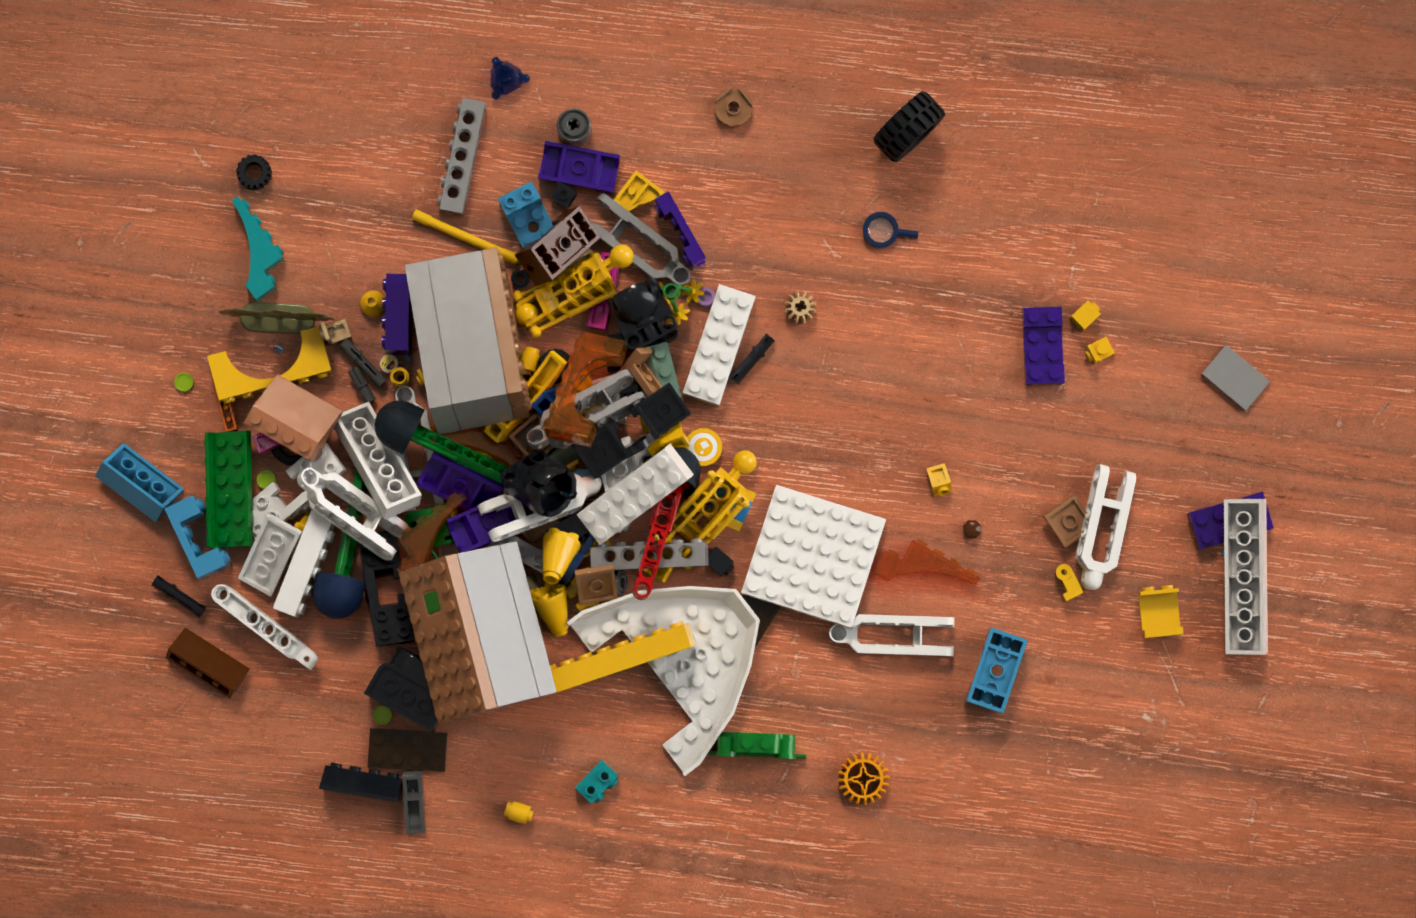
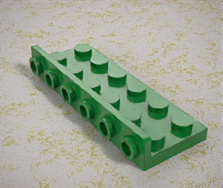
M251 431L206 432L204 439V463L206 475L205 520L207 547L253 546Z

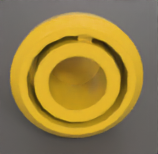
M375 290L364 293L360 299L362 312L370 317L381 315L384 312L382 299L385 296Z

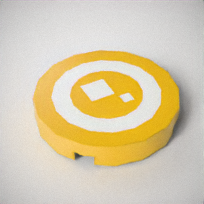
M699 428L687 436L690 446L685 448L697 457L700 466H709L719 459L722 453V442L714 431L708 428Z

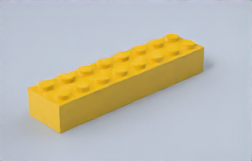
M683 621L669 625L670 629L665 630L663 627L652 631L651 636L647 637L645 633L634 637L633 642L629 643L627 639L614 644L615 648L611 649L609 645L596 650L597 654L593 655L592 652H588L578 656L579 660L577 661L571 658L560 662L561 666L559 667L556 664L550 665L556 691L560 692L695 646L696 643L689 623L683 624Z

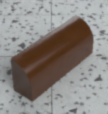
M184 628L172 643L165 657L228 699H231L250 669L187 628Z

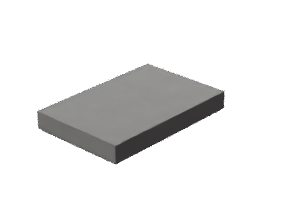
M1227 345L1222 348L1201 373L1203 377L1244 411L1248 409L1270 382Z

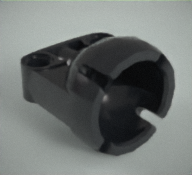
M654 278L647 279L644 283H636L618 292L607 301L608 308L623 336L625 345L631 350L648 347L674 333L678 328V321L658 282ZM667 319H672L673 326L670 329L664 327V322ZM637 336L639 343L637 346L632 347L630 340L632 337Z
M535 451L504 470L500 475L503 493L511 495L541 516L553 517L560 514L571 502L570 499L563 496V492L565 491L573 496L576 491L577 480L573 471L566 465L554 461L543 451Z

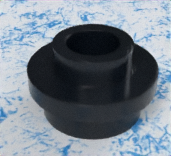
M517 269L511 275V282L517 288H524L529 284L530 276L524 269ZM518 276H523L524 281L518 282Z

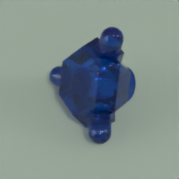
M498 57L492 59L493 68L491 69L490 87L493 90L491 94L493 99L497 100L500 95H507L520 88L522 82H529L530 76L523 74L518 67L507 61L503 62Z

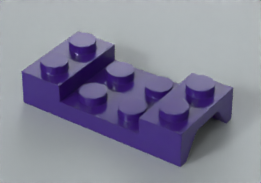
M545 141L538 180L555 184L562 182L567 185L613 194L620 155Z
M669 191L655 198L656 204L654 209L658 217H663L665 221L670 218L674 230H679L681 233L679 238L685 247L683 248L682 259L687 268L691 266L692 270L705 264L704 259L706 257Z
M1062 307L1023 308L1025 386L1064 384Z
M435 452L432 453L417 482V486L465 510L477 507L480 503L497 497L502 491L501 483L484 477Z
M1259 492L1239 499H1265L1263 492ZM1224 503L1187 513L1194 529L1198 550L1224 543ZM1266 503L1267 530H1270L1274 527Z
M474 507L446 519L445 524L458 552L462 553L477 550L493 543L488 532L498 526L515 521L516 518L511 507L497 512L495 510L482 516L478 507Z

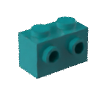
M601 760L575 789L591 804L594 801L598 803L605 796L603 792L607 787L612 789L619 782L616 779L619 775Z

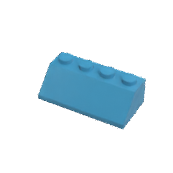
M125 443L120 445L101 463L95 475L96 478L154 522H157L166 513L165 508L173 505L184 490L183 487Z

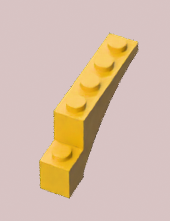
M554 350L548 353L542 364L527 382L531 404L544 391L553 386L568 363ZM533 407L532 410L529 411L530 417L534 415L536 412V410ZM530 417L487 425L484 432L496 443L508 440V436L515 431L517 426L523 424Z

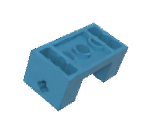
M532 181L498 198L499 204L522 248L528 243L539 240L553 227L552 220ZM533 222L539 225V230L535 233L528 230L529 224ZM561 240V245L566 248L565 243Z
M192 495L165 508V511L196 577L204 580L231 567L229 564L231 558L227 551L220 548H215L202 554L199 545L193 542L192 537H194L191 528L187 527V524L205 516L204 510H206V505L202 499L200 500V498Z
M992 627L988 628L982 646L984 649L964 701L1003 714L1028 640ZM994 665L1002 667V674L1000 676L992 674V667Z

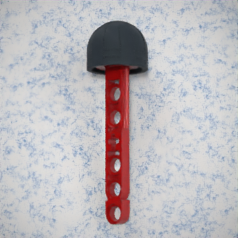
M673 447L694 475L663 498L671 501V507H664L662 500L653 506L648 523L650 530L632 590L633 596L638 600L647 599L651 593L654 583L652 581L657 573L667 534L672 531L681 496H690L698 487L701 474L700 463L697 457L686 448ZM657 517H665L667 524L660 525L657 522ZM658 534L660 539L656 546H652L655 541L654 536ZM654 551L657 559L650 560L647 557V552ZM645 568L649 569L652 572V576L649 578L644 577L642 570ZM637 587H645L647 594H638Z

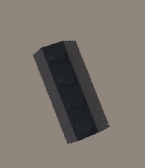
M331 762L330 766L325 765L319 789L399 802L403 783L402 778H399L397 773L388 772V775H381L379 770L369 769L368 772H363L361 767L350 766L349 769L342 768V764Z

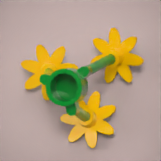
M692 279L690 285L682 286L678 284L676 286L673 283H669L664 287L662 282H659V286L668 304H672L671 309L678 321V325H680L681 319L687 321L688 317L686 314L690 312V309H683V303L677 307L675 300L680 297V291L682 290L681 295L688 296L687 303L691 302L692 299L698 303V295L702 296L705 294L699 290L703 283L696 285L695 279Z

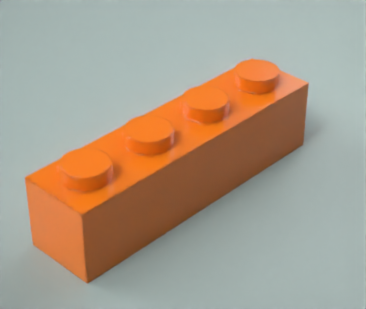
M214 386L225 432L237 431L238 427L232 404L219 402L216 387Z

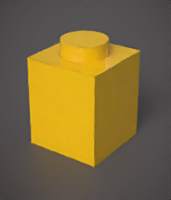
M1087 301L1070 319L1083 332L1101 315L1099 312L1100 308L1094 302L1090 303Z

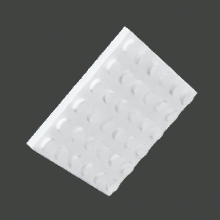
M776 485L741 594L852 629L886 519Z

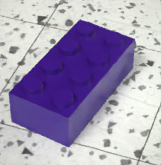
M386 274V279H383V290H385L386 298L382 299V308L386 312V317H382V328L385 331V336H382V347H384L388 354L411 355L412 305L406 274Z

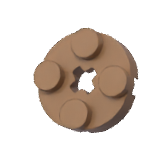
M727 89L719 94L715 103L716 117L722 124L731 128L745 124L750 119L753 110L751 98L740 89ZM731 103L733 105L738 104L737 112L729 111Z

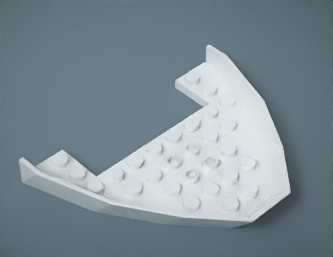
M698 586L652 589L650 595L645 600H638L631 593L581 611L569 620L567 624L571 625L592 653L621 630L633 642V638L645 633L647 637L651 636L652 631L663 627L665 630L670 629L669 625L680 621H683V624L689 623L696 643L695 646L648 662L692 720L690 724L662 744L683 771L682 774L686 776L701 764L735 713L752 665L760 619L737 589ZM647 590L637 591L640 595L647 594Z

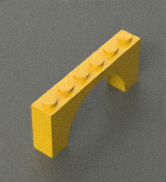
M319 326L301 331L302 346L298 359L288 371L280 375L281 377L292 383L304 384L310 382V378L317 377V379H323L329 376L331 367L323 339L319 332ZM226 351L207 356L219 402H224V404L233 403L235 398L239 397L243 399L252 398L254 393L261 392L263 394L274 379H256L241 373L230 362Z

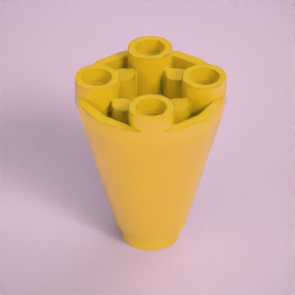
M553 527L543 536L542 560L543 580L545 582L557 584L579 552L581 544L576 533H567Z
M546 582L544 587L531 589L530 593L534 608L549 631L553 633L554 637L567 634L569 625L567 624L566 586L560 583L549 584Z

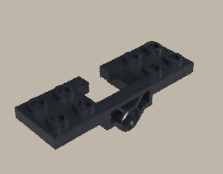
M670 382L628 409L634 418L640 415L650 429L627 446L623 445L615 433L620 427L615 420H612L573 447L594 479H597L626 458L641 452L658 439L660 435L691 415Z
M388 531L376 532L386 539V542L397 552L392 560H384L359 543L364 573L363 579L366 583L364 590L365 599L371 616L375 646L382 647L411 643L415 639L404 593L397 594V603L379 605L375 578L393 576L394 580L400 579L399 572H402L403 568L398 538Z

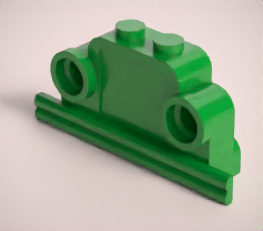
M722 732L718 737L717 751H709L707 755L729 757L806 759L805 754H795V735Z

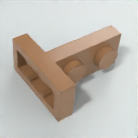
M642 347L634 350L619 371L629 370L644 393L649 396L661 388L662 385L645 363L653 351L650 347Z

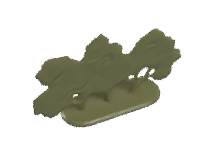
M250 302L242 309L233 308L219 311L220 314L240 317L242 326L248 331L263 333L301 334V331L313 328L315 321L334 320L325 314L314 313L311 308L302 304Z

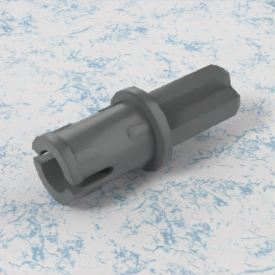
M354 367L349 370L348 373L356 386L355 390H358L364 403L374 401L376 398L368 386L369 382L365 381L359 368Z

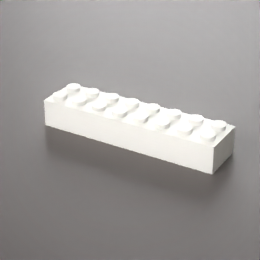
M1224 499L1225 654L1265 655L1268 653L1266 499Z

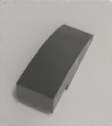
M422 770L403 771L402 783L406 834L425 833Z

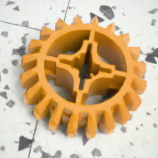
M863 752L860 753V759H857L856 754L852 755L854 759L852 762L847 758L846 761L849 765L841 764L845 771H838V774L843 775V778L837 779L838 782H844V785L839 786V789L846 788L847 790L843 793V796H847L850 793L849 801L856 797V804H859L860 799H863L864 805H867L868 798L871 803H874L873 796L881 799L878 792L886 793L882 786H889V783L884 782V779L890 778L889 775H883V772H887L888 768H880L884 762L881 761L877 764V756L870 760L871 753L867 754L866 759ZM865 762L873 765L879 775L868 774ZM859 763V773L856 776L848 777L850 769ZM862 768L863 773H866L865 776L873 777V779L865 781L864 787L861 784L862 781L853 780L862 776ZM872 781H879L877 788L872 793L867 794L868 784ZM857 782L861 787L862 795L853 792L848 783Z

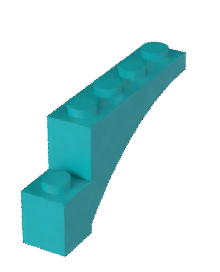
M237 196L232 202L243 220L250 246V271L248 282L245 285L259 302L277 289L274 285L276 280L270 273L268 275L266 273L284 261L281 256L284 252L278 244L274 246L270 241L273 237L268 230L265 229L263 231L259 226L262 222L256 214L252 216L248 209L251 207L245 198L241 200Z

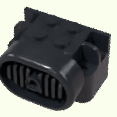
M398 646L389 662L379 666L364 694L425 729L435 732L438 721L435 716L420 656Z

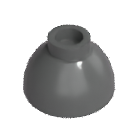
M615 570L617 596H623L628 585L627 575L624 570Z

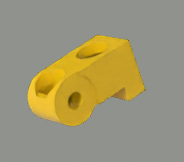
M1061 564L1055 569L1054 575L1061 582L1066 592L1061 595L1064 602L1084 593L1069 565Z

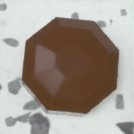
M968 520L963 526V534L968 539L977 538L981 534V525L976 520Z

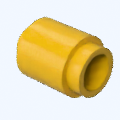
M528 346L525 347V350H522L523 357H520V361L524 363L525 375L531 376L532 373L536 372L541 357L539 355L540 350Z
M397 367L390 374V380L397 388L409 385L411 377L406 369ZM403 375L405 377L404 380L399 382L398 377Z
M508 801L504 816L508 817V820L526 825L527 822H531L534 811H531V806L513 801V803Z

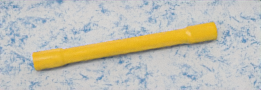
M416 209L413 213L412 220L430 226L482 250L497 247L498 254H502L503 260L514 265L518 263V259L515 257L516 253L501 248L453 227Z

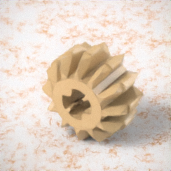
M797 291L795 292L796 298L789 295L788 298L791 302L785 301V305L790 308H786L784 311L785 313L791 312L788 316L789 320L795 316L796 324L799 318L805 324V317L812 320V316L809 313H816V310L811 308L816 306V302L809 303L813 296L811 295L806 299V292H803L802 297H800ZM800 303L804 304L803 307H806L801 312L797 311L798 308H795Z

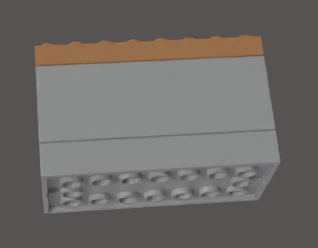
M497 247L428 260V262L422 261L406 264L405 270L428 405L438 434L530 417L529 411L532 410L527 381L522 377L526 372L524 363L519 360V357L523 356L512 305L510 284L503 256L498 254Z
M517 541L447 555L399 572L400 583L405 595V602L410 614V621L413 626L415 640L418 645L438 724L513 706L557 692Z

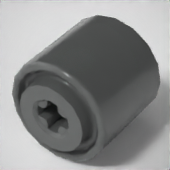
M572 108L561 113L557 120V130L561 141L566 145L576 147L588 142L591 137L592 128L590 118L585 112ZM577 121L579 127L571 130L569 123Z

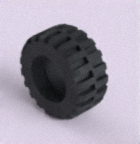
M922 91L909 100L885 123L875 135L874 144L892 162H898L934 130L944 118L945 111L927 92Z

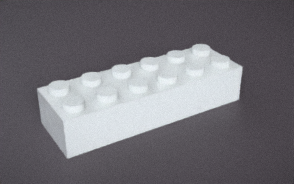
M719 284L683 390L684 396L717 407L720 406L756 296Z
M367 402L344 411L334 430L384 519H388L419 506L421 493L398 452L388 448L378 439L374 426L376 413L371 404Z
M669 444L582 509L577 516L599 545H601L686 482L694 474L672 445Z
M313 509L310 512L273 606L276 610L298 618L305 613L307 608L305 601L307 597H311L314 589L312 583L314 578L316 579V574L321 572V568H319L321 561H325L327 557V545L332 543L335 537V532H333L335 525Z

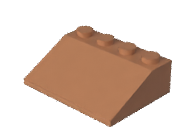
M277 374L253 405L244 423L306 459L315 462L343 411Z

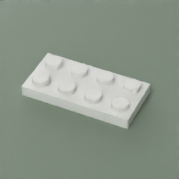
M268 513L238 579L271 597L275 593L302 531Z

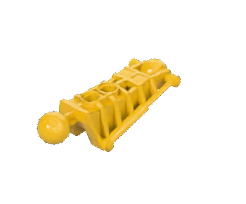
M625 244L616 245L611 250L609 258L604 261L599 253L591 252L588 258L564 269L553 280L534 286L522 293L518 290L513 292L512 296L517 303L515 304L517 322L525 326L527 330L530 329L533 338H539L542 335L541 331L614 297L617 294L616 288L608 271L614 267L622 269L629 267L633 262V251ZM592 274V278L588 280V275ZM576 282V288L572 290V284ZM565 293L568 299L560 303L557 297ZM536 300L538 301L543 311V313L540 315L537 307L534 304H532ZM547 319L551 320L550 322L540 327L537 326L542 322L546 321Z
M748 450L739 451L733 458L734 467L729 473L721 467L717 472L713 470L708 471L707 478L678 508L674 522L678 518L679 520L673 524L671 533L667 534L665 544H672V540H676L671 538L677 531L689 543H691V539H703L705 536L708 538L704 542L709 543L721 533L743 508L749 507L750 501L747 500L745 488L737 480L742 474H749L754 471L757 460L752 452ZM719 487H723L725 490L721 497H718L716 494ZM707 502H711L712 509L706 512L704 505ZM697 512H699V513L695 516V518L692 520L691 518H692ZM704 516L708 521L701 528L696 523ZM656 534L654 536L655 541H659V535ZM668 548L664 552V557L670 559L673 556V552ZM685 548L683 556L686 557L691 549ZM684 567V568H685L686 570H690L692 567Z

